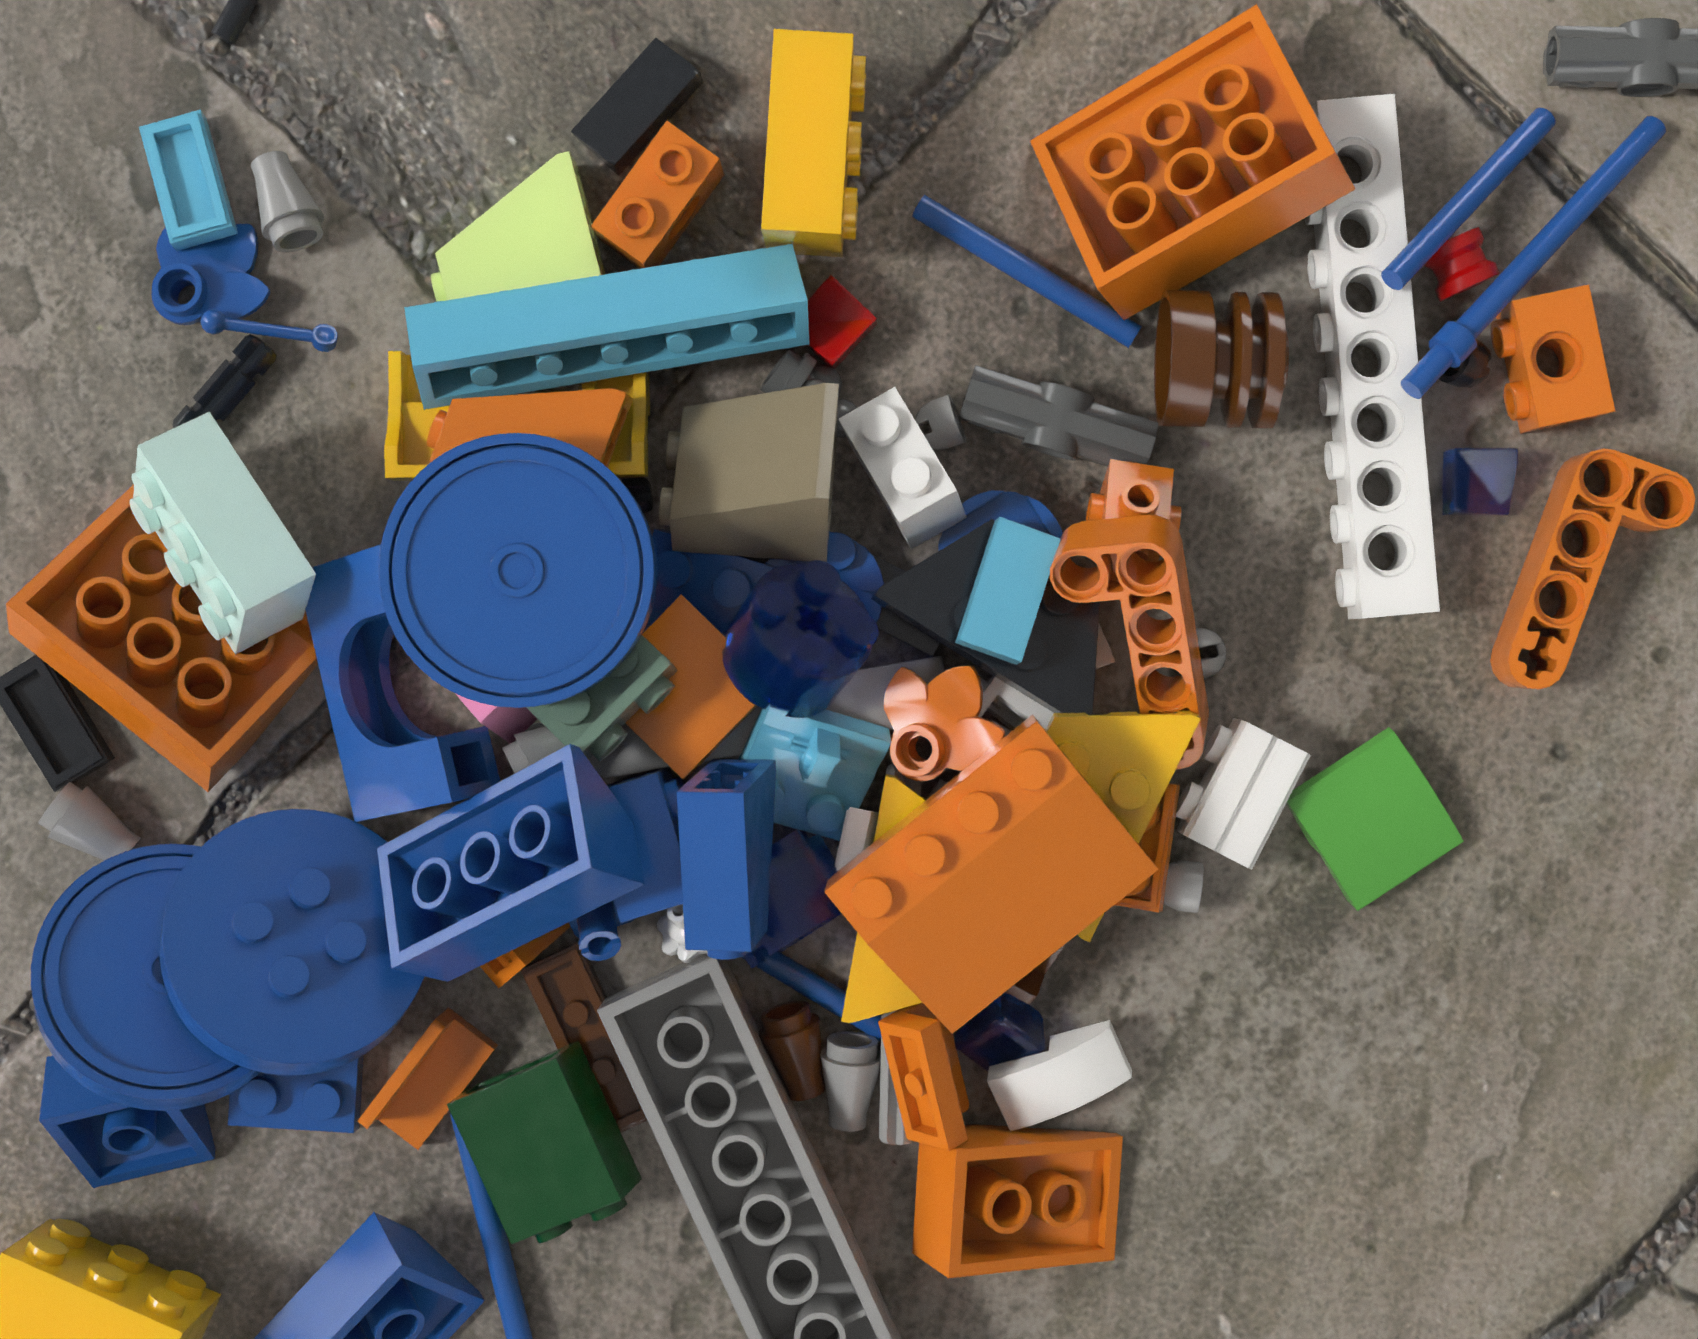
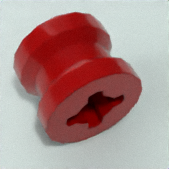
M1480 227L1473 228L1448 239L1424 265V267L1434 271L1438 280L1435 292L1440 302L1501 274L1496 262L1486 259L1481 248L1485 238Z

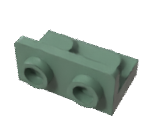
M641 635L638 643L621 665L603 681L589 690L556 703L526 708L565 746L569 744L578 746L588 760L594 756L598 761H602L625 739L628 733L622 726L640 708L648 714L672 692L675 685L669 679L678 670Z

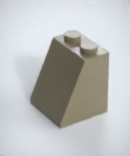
M822 383L683 407L680 432L669 431L667 440L666 468L667 470H675L673 488L662 487L659 507L660 526H670L672 551L827 563L837 447L839 384Z

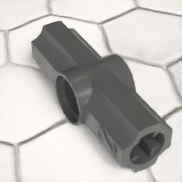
M1667 18L1637 19L1625 22L1619 27L1555 26L1548 34V41L1543 55V74L1546 76L1547 86L1580 88L1616 87L1619 95L1627 97H1653L1670 94L1677 89H1698V29L1679 28V22Z
M977 365L974 367L958 418L968 422L970 425L974 424L992 432L1003 433L1022 439V445L1047 455L1072 461L1079 457L1107 467L1110 459L1147 464L1156 440L1158 428L1157 422L1125 413L1123 410H1116L1094 403V397L1071 387L1044 381L1037 385Z

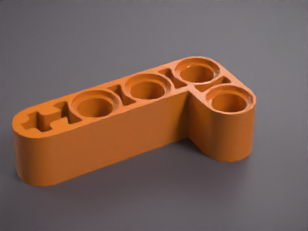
M1605 448L1573 456L1563 463L1555 478L1492 649L1490 663L1493 673L1500 682L1508 687L1539 690L1550 687L1559 681L1568 664L1618 526L1620 525L1633 531L1651 532L1678 527L1687 521L1694 510L1696 498L1693 487L1685 477L1677 472L1617 450ZM1589 464L1599 467L1605 477V487L1599 496L1590 493L1584 483V473ZM1650 486L1659 489L1664 497V511L1658 518L1652 516L1646 509L1645 495ZM1569 523L1576 526L1583 537L1582 549L1575 557L1565 551L1561 541L1562 532ZM1548 583L1555 586L1561 596V606L1552 617L1547 616L1539 604L1540 592ZM1528 626L1537 629H1549V637H1539L1541 632L1528 631ZM1521 650H1529V656L1537 660V666L1534 671L1527 670V665L1518 660Z
M1160 515L1128 516L1082 521L1072 524L1063 532L1050 567L1051 584L1061 597L1071 602L1089 603L1120 600L1140 714L1191 711L1198 714L1201 718L1176 769L1190 767L1199 760L1203 753L1209 719V707L1183 543L1179 530L1170 520ZM1151 549L1158 552L1163 559L1156 562L1145 561L1139 558L1135 551ZM1076 555L1086 556L1092 559L1097 566L1082 568L1076 565L1070 557ZM1161 609L1168 612L1172 618L1157 620L1150 617L1145 611ZM1162 667L1172 668L1181 675L1169 677L1160 674L1156 669Z

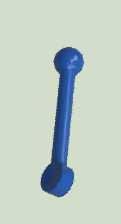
M215 309L204 312L200 320L203 330L212 335L228 330L312 342L314 348L322 352L333 350L338 339L336 329L328 324H319L311 330L227 318L221 311Z

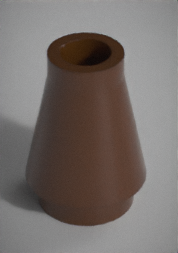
M806 1001L786 1002L766 1010L760 1016L763 1027L759 1031V1037L787 1088L790 1100L805 1101L821 1095L826 1088L820 1056L821 1034L819 1015L811 1012L810 1005Z

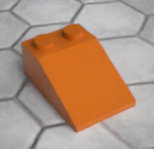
M973 1124L965 1125L968 1140L951 1151L919 1143L912 1254L947 1278L1115 1260L1123 1136L1110 1132L1028 1127L1010 1132L1008 1126Z

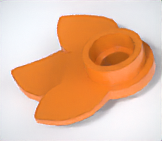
M966 665L948 669L936 676L928 684L914 671L906 667H901L894 674L885 691L884 711L894 729L891 737L890 756L894 766L903 776L914 781H928L939 777L948 768L963 771L1005 737V730L994 722L978 717L982 709L983 688L979 675L973 666ZM920 736L927 738L932 745V754L927 760L921 758L916 751V742Z

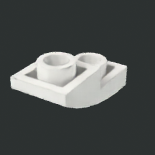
M1107 1020L1050 1036L1049 1051L989 1066L987 1083L1011 1132L1055 1118L1103 1096L1131 1079L1132 1069L1111 1021Z

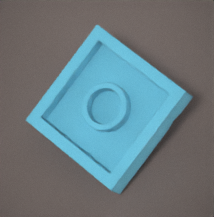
M768 693L738 760H776L774 823L840 841L846 811L850 807L859 809L877 769L890 747V731L887 727Z

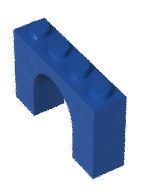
M381 544L312 567L316 576L305 608L355 822L471 798L500 782L491 739L486 726L443 736H434L416 727L403 712L394 693L390 677L389 655L394 633L388 622L379 588L378 565Z

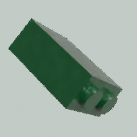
M579 1041L474 1084L447 1104L511 1245L534 1235L538 1243L552 1240L573 1227L571 1220L586 1214L590 1215L593 1222L607 1218L627 1205L625 1196L642 1180Z

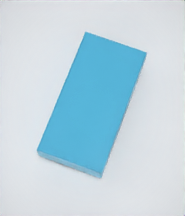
M197 110L140 126V134L169 242L172 247L179 251L238 234L207 118L203 112Z
M998 517L994 521L955 643L1016 665L1021 663L1050 575V567L1061 538L1003 517Z

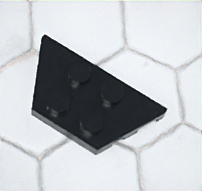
M995 520L987 521L882 585L872 596L871 599L1053 713H1086L1093 715L1100 602H1071L1061 597L1054 590L1050 581V575L1021 663L1016 665L955 643Z

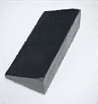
M655 38L571 130V133L619 176L659 132L664 123L669 121L703 83L701 73L690 62Z

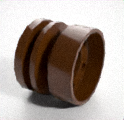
M1166 290L1163 292L1157 319L1154 353V402L1158 425L1168 427H1205L1212 408L1213 399H1220L1221 413L1226 428H1240L1245 418L1246 409L1252 428H1273L1279 415L1289 369V340L1286 331L1283 301L1279 293L1261 292L1257 294L1251 312L1250 301L1246 292H1234L1230 296L1223 321H1217L1210 291Z

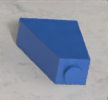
M712 759L677 791L685 950L707 951V955L713 959H736L745 956L748 952H752L767 932L776 760Z

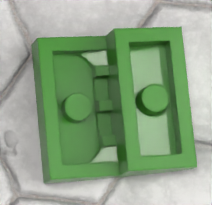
M1389 727L1295 788L1286 803L1309 844L1321 855L1346 900L1357 911L1464 842L1422 771L1398 736Z

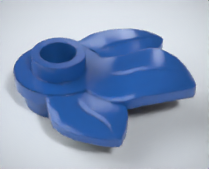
M236 224L238 231L236 235L176 251L169 242L165 227L156 247L161 269L156 274L152 283V301L159 314L172 323L191 325L200 322L203 313L208 310L215 309L221 311L227 318L242 320L263 306L271 293L270 289L258 278L250 275L258 256L256 229L251 224ZM193 285L195 293L192 299L186 304H179L178 296L180 291L186 286Z

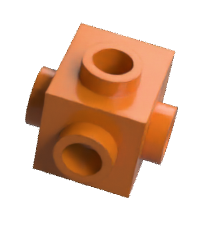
M1110 459L1100 494H1090L1085 521L1138 515H1160L1170 520L1179 530L1181 506L1171 505L1174 469ZM1151 549L1135 551L1139 558L1150 562L1159 561L1161 556L1158 552Z

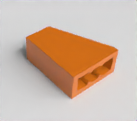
M608 388L452 399L448 412L439 410L430 427L427 447L434 450L429 462H432L448 450L474 439L496 434L526 433L551 437L569 443L587 452L608 468L633 398L623 391Z

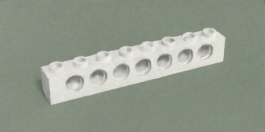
M1395 94L1319 100L1315 102L1312 108L1337 155L1354 159L1359 164L1362 173L1361 181L1353 183L1354 191L1304 218L1306 225L1314 224L1316 250H1310L1308 254V278L1312 289L1319 288L1321 313L1314 316L1313 336L1317 352H1325L1327 377L1321 378L1319 382V404L1322 415L1331 416L1333 441L1326 442L1324 462L1328 479H1336L1338 505H1332L1330 509V530L1333 542L1335 544L1342 543L1344 569H1337L1335 576L1336 596L1339 606L1347 607L1348 619L1440 612L1421 398L1415 399L1408 395L1400 384L1401 380L1418 363L1412 285L1410 280L1401 290H1394L1387 286L1381 277L1382 271L1408 245ZM1342 220H1355L1365 228L1367 243L1364 248L1352 247L1343 240L1340 234ZM1357 282L1369 289L1373 299L1370 312H1358L1348 304L1345 294L1348 283ZM1355 346H1366L1375 353L1378 359V369L1374 377L1362 376L1354 369L1351 362V354ZM1363 408L1375 411L1383 421V434L1377 442L1365 439L1357 428V417ZM1369 472L1379 473L1388 483L1389 495L1382 506L1370 503L1364 496L1362 489L1363 480ZM1376 535L1386 537L1394 547V560L1386 570L1375 567L1368 556L1369 544Z

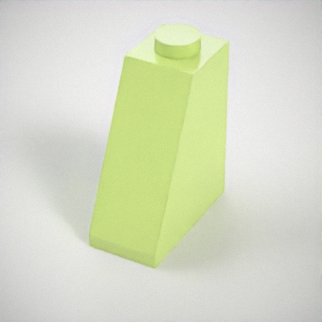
M569 151L555 154L435 253L440 272L431 274V282L437 301L453 300L606 274L596 235L591 228L592 220L578 166Z

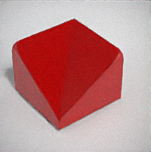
M832 275L821 284L808 300L810 344L807 346L825 364L836 368L877 325V318Z

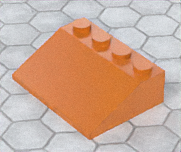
M1257 4L1030 140L1097 290L1123 320L1161 300L1163 292L1166 290L1181 289L1355 190L1348 173Z
M133 484L6 603L9 634L204 790L209 792L253 746L318 665L306 610L302 620L235 655L225 638L218 641L207 630L198 610L202 602L190 584L181 587L172 576L164 559V553L168 550L157 533L147 534L137 522L129 503L134 494Z
M1032 714L827 880L824 892L867 945L953 1034L1159 869Z

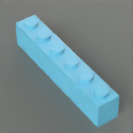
M793 244L404 307L412 367L424 410L449 406L452 399L514 395L810 344L808 300Z

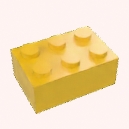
M774 29L761 231L766 248L793 244L795 255L843 257L844 239L856 240L858 188L847 187L848 176H860L862 122L851 121L852 112H864L866 56L854 55V34Z
M68 1219L47 1220L0 1254V1339H202L221 1294L206 1288V1282L201 1277L183 1270L167 1271L149 1263L148 1256L141 1250L122 1244L108 1245L90 1237L91 1232L84 1225Z

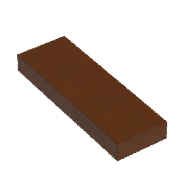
M574 943L525 966L521 972L557 1049L579 1041L620 1132L622 1133L648 1121L597 1012V1009L607 996L590 960L582 955L579 943Z

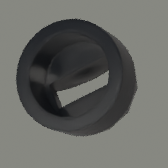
M1476 338L1477 347L1465 359L1461 369L1459 370V367H1449L1439 380L1456 387L1468 388L1481 383L1488 377L1490 368L1487 367L1488 362L1491 360L1490 350Z

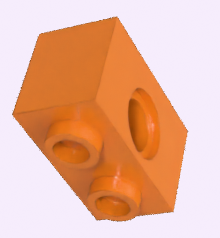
M666 121L592 223L591 228L600 241L637 268L659 266L725 175L720 158L669 121Z
M1589 284L1512 300L1496 316V320L1492 321V345L1496 355L1499 358L1505 359L1509 383H1506L1504 386V403L1512 421L1517 420L1520 434L1593 419L1616 412ZM1540 346L1552 349L1558 357L1559 369L1555 377L1545 375L1537 365L1536 355Z

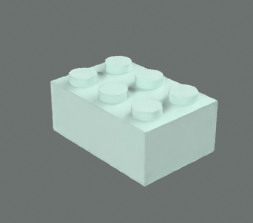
M207 412L139 444L137 448L136 471L132 474L134 494L133 498L129 501L131 510L141 528L147 534L156 532L168 551L164 553V559L177 583L181 587L190 584L202 602L198 610L209 633L218 641L225 638L236 655L302 620L316 573L211 413Z

